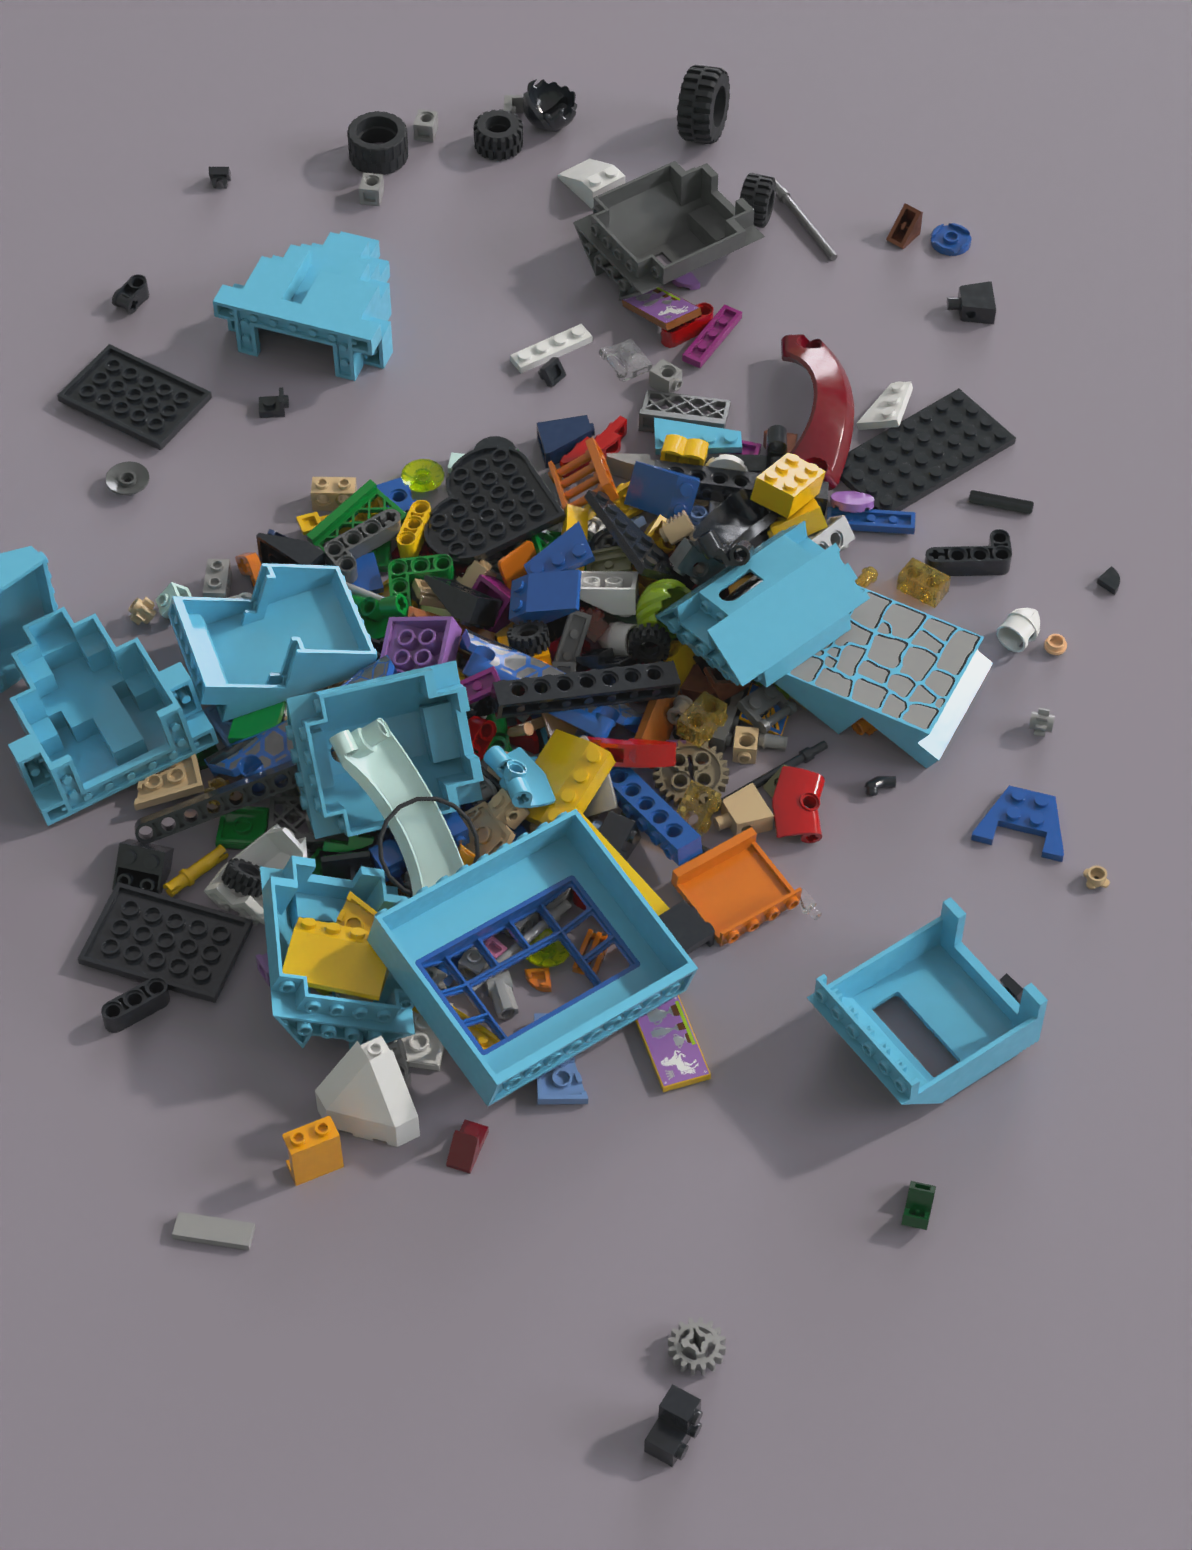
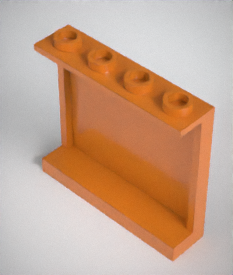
M752 827L672 871L671 884L690 906H694L697 909L700 917L713 926L715 930L714 939L720 947L726 943L731 944L746 932L755 931L763 922L774 920L781 912L786 909L792 910L800 902L802 889L800 887L796 890L792 888L756 843L757 833Z

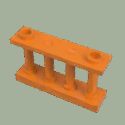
M593 437L585 441L588 448L585 454L557 469L552 461L548 462L550 468L548 475L556 486L562 504L561 508L564 512L567 504L577 507L586 505L588 502L584 496L573 502H570V499L598 484V488L592 491L597 493L598 491L604 492L612 502L619 498L603 451ZM587 462L590 463L588 466L582 468L581 470L570 475L569 477L565 479L562 478L564 475L582 466L583 464ZM593 473L594 476L568 491L566 490L567 487Z

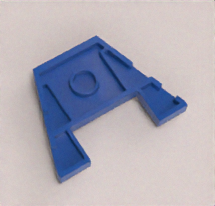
M1009 785L972 832V841L988 845L993 843L997 826L1045 837L1041 857L1059 862L1063 861L1064 850L1056 796Z

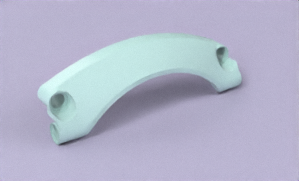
M378 718L365 727L357 728L352 732L344 730L329 739L342 767L368 794L384 819L401 803L415 797H433L411 759L382 718ZM417 801L401 808L389 821L388 826L397 841L409 873L413 896L425 886L429 888L435 885L443 876L448 875L450 877L459 868L464 866L453 836L436 801Z

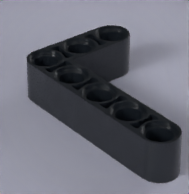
M773 425L768 428L766 455H729L740 458L744 465L747 466L748 472L762 473L787 454V430L782 425ZM707 454L705 464L712 457L716 458L721 454Z

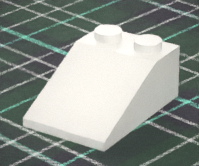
M588 159L558 174V178L591 209L594 207V197L625 184V175L612 164L594 159Z
M582 571L580 599L613 615L621 617L636 615L639 599L638 572Z

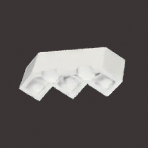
M276 824L234 858L244 859L245 862L250 861L253 865H258L259 869L262 866L283 870L291 856L307 858L306 837L296 839L291 830L286 827L281 828ZM227 862L205 888L204 892L219 908L227 912L231 908L239 912L240 917L251 919L254 925H257L259 922L265 925L262 895L257 898L249 895L244 896L241 892H234L235 889H229L228 885H225L221 880L228 864Z
M382 1036L362 1045L357 1041L315 1090L317 1110L322 1118L331 1116L338 1132L342 1130L367 1140L373 1141V1139L385 1141L387 1145L395 1147L420 1136L418 1114L394 1052L388 1048Z

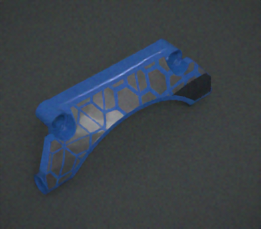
M465 629L459 644L460 649L471 653L462 672L468 677L492 666L496 668L500 680H516L524 677L533 678L548 674H566L534 657L499 642L492 641L468 629ZM625 704L549 713L586 731V734L599 738H608L616 723L625 725V729L636 734L644 715Z
M385 655L359 670L341 686L397 673V670L389 656ZM287 720L256 735L234 742L205 758L204 761L213 776L216 777L219 774L237 777L242 774L246 778L291 761L290 749H293V744L286 735L285 726H288ZM279 774L275 777L274 781L279 783L286 779L287 776ZM256 783L252 786V790L260 792L264 789L265 785Z

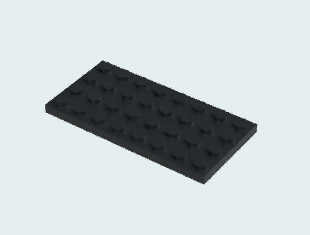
M958 388L901 421L899 427H891L849 451L840 481L851 491L873 496L874 510L901 511L1015 444L1016 437Z

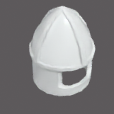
M1020 608L1008 614L1006 620L997 629V637L1001 644L1012 652L1020 653L1024 651L1028 646V642L1034 641L1039 634L1040 616L1038 611L1031 608Z
M619 621L609 623L601 630L597 641L602 648H613L614 657L631 656L628 653L630 630H633L635 627L639 629V626Z

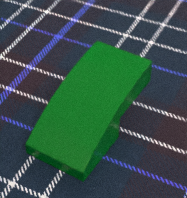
M358 834L350 836L349 841L326 838L323 851L344 852L360 849L373 844L375 835Z

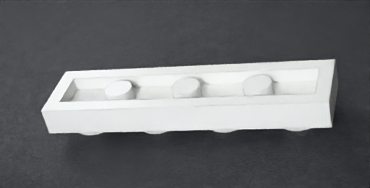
M581 323L511 354L510 361L522 374L548 362L552 357H560L593 342V336Z

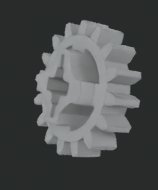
M700 1317L698 1323H694L693 1319L689 1318L687 1325L680 1321L679 1330L674 1328L671 1330V1337L668 1338V1355L673 1357V1365L681 1364V1372L688 1368L691 1369L690 1372L693 1376L696 1370H700L701 1374L705 1375L706 1368L715 1371V1363L722 1364V1355L726 1353V1346H724L726 1338L725 1336H720V1327L713 1329V1321L703 1324V1318Z

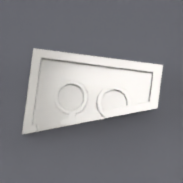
M911 381L891 383L856 423L858 430L899 427L913 390Z

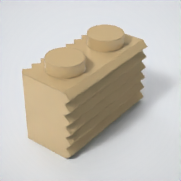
M682 510L681 513L678 512L677 515L674 514V517H670V520L662 521V528L659 529V533L665 543L670 542L671 545H674L683 540L684 537L690 536L695 527L686 511Z

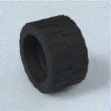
M374 111L358 116L349 124L347 130L349 159L357 170L364 173L386 175L399 170L405 165L409 156L406 124L400 117L384 111ZM383 142V144H371V143Z

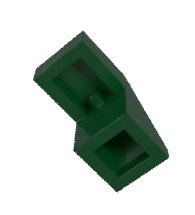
M915 1181L910 1182L901 1225L927 1230L936 1186Z

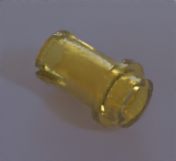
M871 566L865 567L855 582L858 586L866 588L870 583L876 582L878 572Z

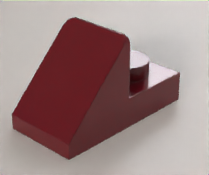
M465 1119L460 1131H454L446 1166L470 1174L489 1133V1127Z

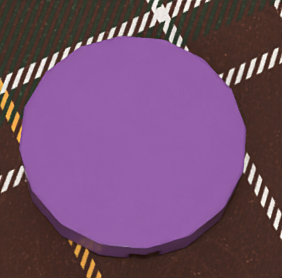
M840 491L831 495L830 504L833 508L839 506V510L844 512L861 513L865 511V508H868V510L873 509L874 498L869 494L857 491Z

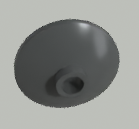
M122 462L114 465L107 472L106 485L116 494L133 495L142 491L148 485L150 479L149 472L140 463Z

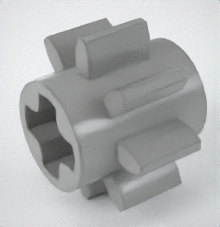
M1039 707L1038 712L1032 711L1029 729L1035 730L1034 735L1045 737V732L1052 733L1055 716L1049 715L1050 709Z

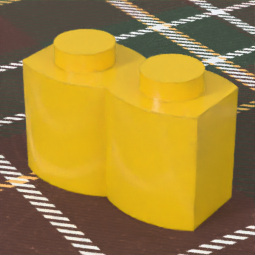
M675 434L666 435L660 460L704 466L709 443L696 438L686 439Z

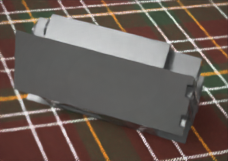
M676 161L666 164L594 197L593 214L573 222L595 276L607 272L609 278L619 285V300L647 293L765 237L753 225L754 209L743 198L736 200L735 206L718 191V173L707 163L687 171ZM663 254L671 263L664 266L656 257Z

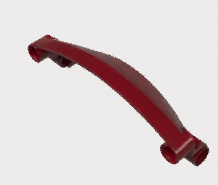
M804 334L786 335L781 339L782 360L804 367L811 376L814 390L813 406L808 423L790 454H795L800 459L815 464L818 468L826 471L823 481L829 482L828 491H830L839 484L850 449L854 426L852 389L841 363L821 339L809 341Z

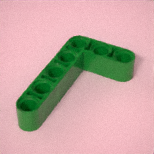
M446 554L392 560L388 565L390 596L403 594L407 599L409 608V606H412L411 585L414 579L424 580L425 575L453 580L455 573L452 558Z

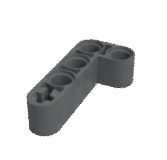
M395 509L384 510L327 542L324 546L326 565L339 566L346 582L354 583L358 578L356 559L397 537L401 529L400 513Z

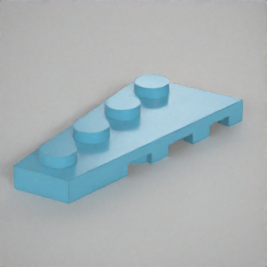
M654 417L655 455H661L665 437L669 434L680 435L686 439H701L708 442V454L742 453L741 431Z

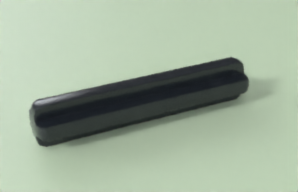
M971 490L969 495L970 503L1031 514L1034 507L1033 501Z

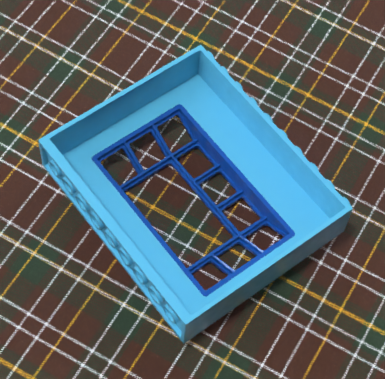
M577 809L569 813L567 811L562 812L554 821L540 824L530 834L528 832L523 833L515 842L501 845L496 852L490 855H482L476 863L470 866L468 864L462 866L450 877L445 875L435 885L429 888L428 886L421 888L411 898L404 897L394 907L388 910L386 908L380 910L374 916L367 939L487 1107L685 992L698 970L695 963ZM572 888L585 904L586 910L564 927H560L546 906L567 889ZM538 912L553 933L535 944L529 945L514 924ZM590 916H594L608 937L585 956H582L567 934ZM506 929L522 951L498 963L483 941ZM559 940L594 987L507 1037L472 988ZM612 944H615L630 965L625 970L601 982L588 963ZM472 947H476L491 968L467 981L451 959ZM440 964L444 965L458 986L440 990L425 969ZM464 993L480 1015L462 1020L446 998ZM486 1023L494 1035L501 1041L487 1049H483L468 1027Z

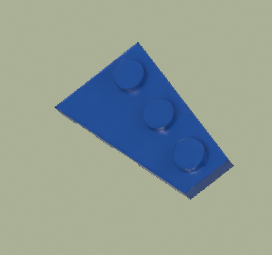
M579 521L524 564L527 574L575 570L595 561Z

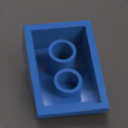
M636 461L624 504L658 516L661 514L667 519L674 517V514L677 515L678 512L681 513L684 510L690 519L700 478Z
M576 569L529 573L512 580L509 620L517 625L521 621L526 623L527 620H531V622L534 620L543 621L546 624L578 611L582 571Z

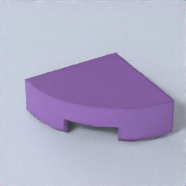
M692 272L672 280V283L679 288L682 286L690 288V290L700 289V282Z

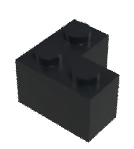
M672 1384L659 1405L658 1419L645 1438L644 1452L671 1467L674 1466L677 1459L682 1460L687 1453L689 1447L687 1443L690 1438L695 1439L702 1427V1423H700L703 1415L701 1399Z

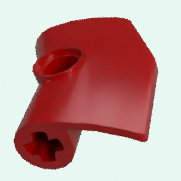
M782 767L772 798L777 838L800 835L801 841L804 843H815L822 839L818 813L820 797L825 784V778L822 775L801 768Z

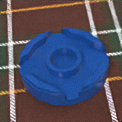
M949 223L946 226L941 224L934 228L931 233L932 247L943 255H961L968 251L971 246L970 232L959 224Z

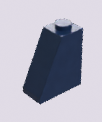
M587 415L537 423V440L545 468H549L548 462L550 461L554 465L560 463L562 457L570 453L575 445L587 436L589 438L595 436L594 424L589 423Z

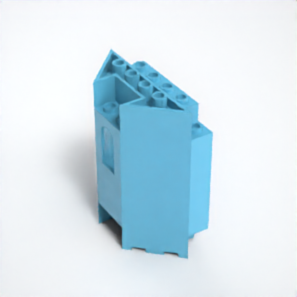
M803 521L798 525L778 532L756 547L753 556L745 565L726 567L655 615V617L665 624L670 632L676 633L681 644H686L690 647L696 656H701L705 659L708 665L720 671L725 679L731 680L737 686L739 684L744 686L751 680H754L767 688L851 630L849 613L869 600L870 597L866 591L857 586L855 582L857 576L849 563L844 564L839 553L840 549L837 544L834 543L827 549L820 547L807 537L806 522ZM750 572L762 580L761 583L733 601H725L719 597V593Z
M456 660L286 698L288 726H285L288 740H291L293 744V749H290V755L293 764L297 763L298 772L295 773V779L301 793L302 810L307 812L315 839L345 833L347 837L382 829L384 817L363 788L349 775L340 762L333 759L331 755L332 745L329 741L337 733L344 730L352 732L357 728H363L378 718H382L387 723L390 731L411 759L433 797H439L452 802L459 808V805L483 800L480 781H484L480 759L473 751L466 711H470L466 687L460 684ZM436 801L442 815L456 812L454 808Z
M291 856L283 870L260 866L272 1012L275 1019L294 1040L304 1048L311 1036H320L326 1039H343L349 1041L350 1050L357 1041L362 1045L382 1036L385 1043H389L414 1035L415 1028L412 1012L414 1004L390 971L379 1001L373 1000V1002L338 998L335 992H332L333 997L311 994L310 987L307 984V976L285 974L282 971L293 930L299 917L313 918L316 921L336 923L350 891L377 912L384 908L388 910L394 907L399 900L406 897L398 895L397 887L386 885L384 870L361 866L353 880L312 874L316 868L315 859Z

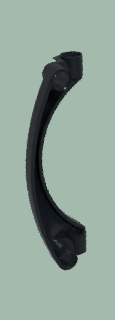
M742 487L730 494L726 500L711 511L693 529L690 534V540L696 550L705 555L707 560L713 558L723 561L725 566H742L748 563L754 554V546L749 541L769 527L780 514L774 511L769 513L766 507L750 500L745 488Z

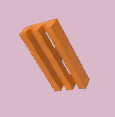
M588 929L579 950L580 954L585 956L591 939L594 941L590 951L598 946L599 942L607 939L608 935L603 936L602 932L599 931L596 934L593 933L592 929ZM608 948L599 954L592 969L596 975L599 972ZM574 962L572 972L585 975L578 964Z

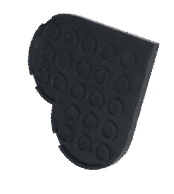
M489 445L466 453L451 467L452 471L449 477L446 478V490L449 497L441 501L430 512L429 521L424 526V536L430 551L434 555H449L452 558L453 564H472L474 560L479 562L481 559H487L565 521L566 514L529 459L522 452L512 447L505 449L498 448V445Z

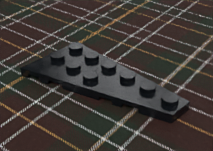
M591 490L587 491L584 498L640 575L656 580L675 579L683 583L688 589H692L695 583L690 580V577L687 574L681 576L674 571V565L669 560L670 557L654 543L651 537L646 535L610 500L607 494L598 491V493Z

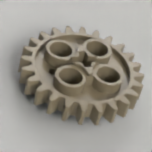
M687 738L686 744H682L678 740L676 763L683 765L653 768V780H656L655 788H660V796L666 794L665 802L673 799L674 807L682 803L683 810L687 808V805H691L692 809L695 810L696 804H699L704 809L706 801L712 804L714 802L713 797L720 799L721 792L726 791L725 784L729 783V768H726L727 760H722V752L716 754V746L709 749L707 741L703 745H699V739L694 744H691L689 738ZM688 757L692 758L694 792L690 791ZM701 761H702V762H705L706 764L700 765V764H698V762H701ZM700 782H706V783H708V785H705V786H704V785H700L699 783H700ZM681 783V784H684L685 786H683V787H678V786H676V784Z

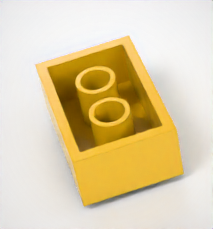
M787 453L756 477L750 500L786 518H790L820 493L826 471L818 468L815 464L800 459L795 454Z

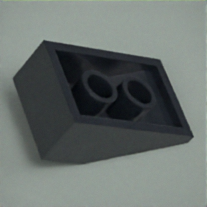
M264 533L256 535L261 564L326 566L324 551L319 546H315L308 541Z
M424 576L426 583L451 616L460 619V624L468 627L473 625L484 629L485 626L494 627L503 601L448 578Z

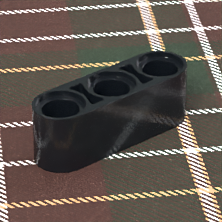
M154 977L106 1002L101 1008L105 1029L111 1033H118L165 1008L170 1002L167 982L161 977Z

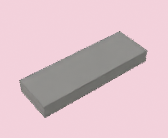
M178 1212L172 1237L177 1240L250 1250L256 1227L255 1223Z

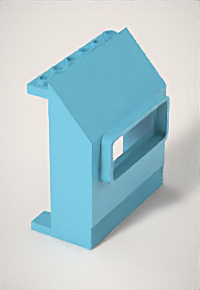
M951 897L943 901L941 916L830 984L826 985L827 976L825 974L816 978L815 991L807 997L901 1105L943 1103L1023 1050H1026L1027 1047L1038 1042L1041 1034L1048 1000L1032 983L1023 988L1020 1004L962 943L966 913ZM895 996L900 997L954 1056L958 1063L933 1077L877 1016L873 1009Z

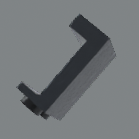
M685 900L659 915V918L687 954L705 943L709 947L714 945L715 930L709 922H705L700 917L697 909L694 906H690Z

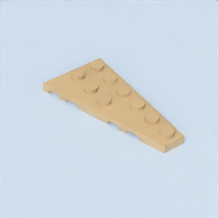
M196 754L142 781H138V795L134 801L136 811L205 791Z

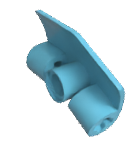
M493 746L485 753L484 761L501 778L499 784L504 790L508 791L515 807L533 808L550 805L555 802L556 799L546 774L521 747L507 754L500 746Z

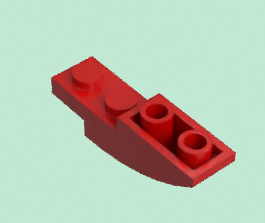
M621 415L615 421L610 422L607 428L594 438L603 451L605 459L607 453H618L621 450V439L627 434V419ZM588 436L581 442H578L570 453L562 457L560 468L586 453L585 451L588 448L585 441L589 439ZM587 462L583 464L582 466L564 475L563 478L569 477L570 475L576 473L582 468L588 466L590 463Z
M587 736L589 741L611 752L616 762L613 767L655 768L673 767L676 765V742L636 738L620 740Z

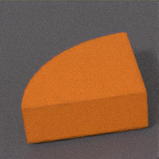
M549 967L524 969L525 978L533 988L542 992H551Z

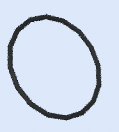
M415 797L399 804L384 820L378 837L379 861L387 878L403 893L413 896L412 891L405 889L391 876L383 858V836L389 821L401 808L417 801H437L454 808L467 821L474 836L475 858L473 864L480 858L479 836L470 817L456 804L439 797Z

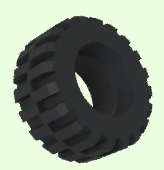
M693 65L687 70V74H685L681 84L677 105V129L679 130V135L685 141L713 144L721 137L725 121L727 120L730 99L729 76H727L728 73L724 69Z

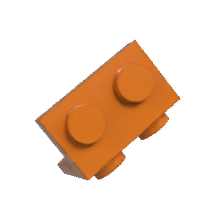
M531 541L524 542L498 561V568L504 584L509 589H511L512 580L527 575L524 564L537 555L534 544Z

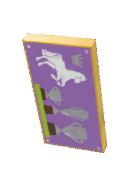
M679 995L635 1020L663 1092L711 1079V1073Z

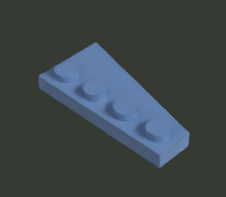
M535 1013L534 1021L548 1013ZM574 1057L536 1078L537 1105L588 1104L589 1098L584 1090L582 1078L577 1070Z

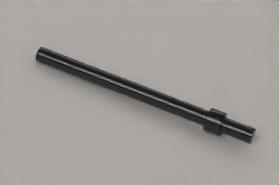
M823 740L810 748L802 749L795 757L710 804V811L715 813L721 810L723 799L751 783L755 785L756 789L765 785L783 764L796 767L803 762H810L815 758V755L828 749L827 743Z

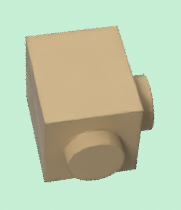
M503 788L487 804L495 818L513 830L530 814L527 808L515 807L508 791Z

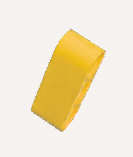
M418 500L411 505L396 538L400 558L418 557L426 540L424 526L425 523H428L431 512L430 503L426 500Z

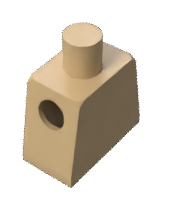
M753 783L723 799L721 805L722 815L713 818L714 826L718 831L729 827L734 836L750 827L757 834L773 830L774 815Z

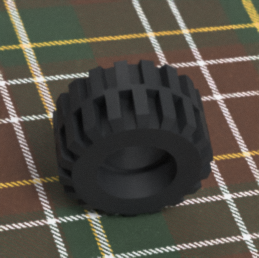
M494 109L490 112H484L483 115H479L475 119L473 125L474 147L477 149L478 154H482L484 158L488 157L489 160L497 159V161H501L502 159L507 160L510 157H515L517 153H520L521 148H523V123L521 118H518V115L512 114L511 111Z
M749 173L744 180L740 198H743L754 209L753 225L764 228L769 222L773 210L776 193L775 178Z

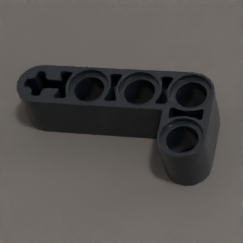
M1003 529L993 530L990 533L988 546L931 547L927 549L925 554L924 572L933 577L1005 575L1010 570L1012 558L1009 533Z

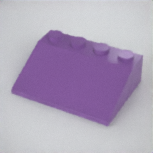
M453 616L389 617L380 658L388 655L397 673L455 661L462 629Z

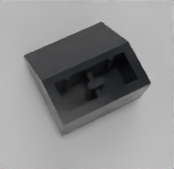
M132 839L120 842L112 890H114L117 882L161 894L163 884L166 883L171 871L174 848L151 843L143 844Z

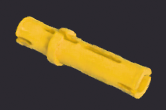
M218 845L187 869H181L176 877L163 884V888L166 889L165 892L170 897H174L175 894L185 887H191L196 879L229 857L228 853H225L227 850L222 845Z

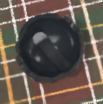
M544 79L534 85L536 80L529 82L527 92L523 94V111L532 125L547 131H557L572 122L576 116L577 109L574 91L570 92L567 86L560 87L556 82L548 84Z

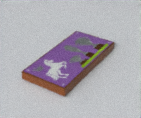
M660 286L642 295L622 299L623 307L666 331L702 315L700 307Z

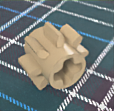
M146 596L143 600L136 598L128 608V611L132 613L129 616L130 620L137 625H140L141 622L148 624L156 614V610L153 609L155 606L154 602Z

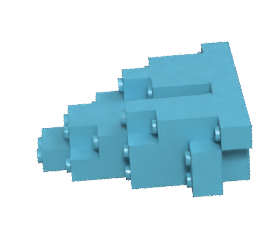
M342 231L340 234L330 232L323 245L312 243V245L301 244V246L291 244L284 257L273 255L272 258L261 256L245 285L234 283L233 287L222 285L213 300L215 317L226 319L228 329L236 332L238 352L258 357L261 351L258 328L333 346L335 376L355 381L364 364L384 369L393 353L391 321H388L392 314L390 283H387L390 278L389 261L379 259V240Z
M62 607L22 626L29 645L11 653L28 690L9 699L26 736L8 744L20 774L48 826L219 743L212 724L202 710L192 679L181 662L159 672L138 637L116 647L96 614L74 623L65 607Z

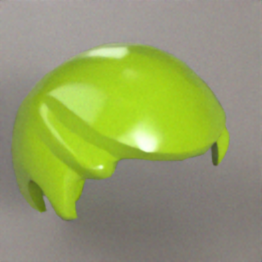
M661 579L651 583L641 594L637 603L636 620L638 626L643 624L644 627H647V623H651V627H654L655 624H658V629L664 627L665 632H669L672 642V640L677 638L676 633L670 632L668 627L658 620L655 615L692 590L675 579Z

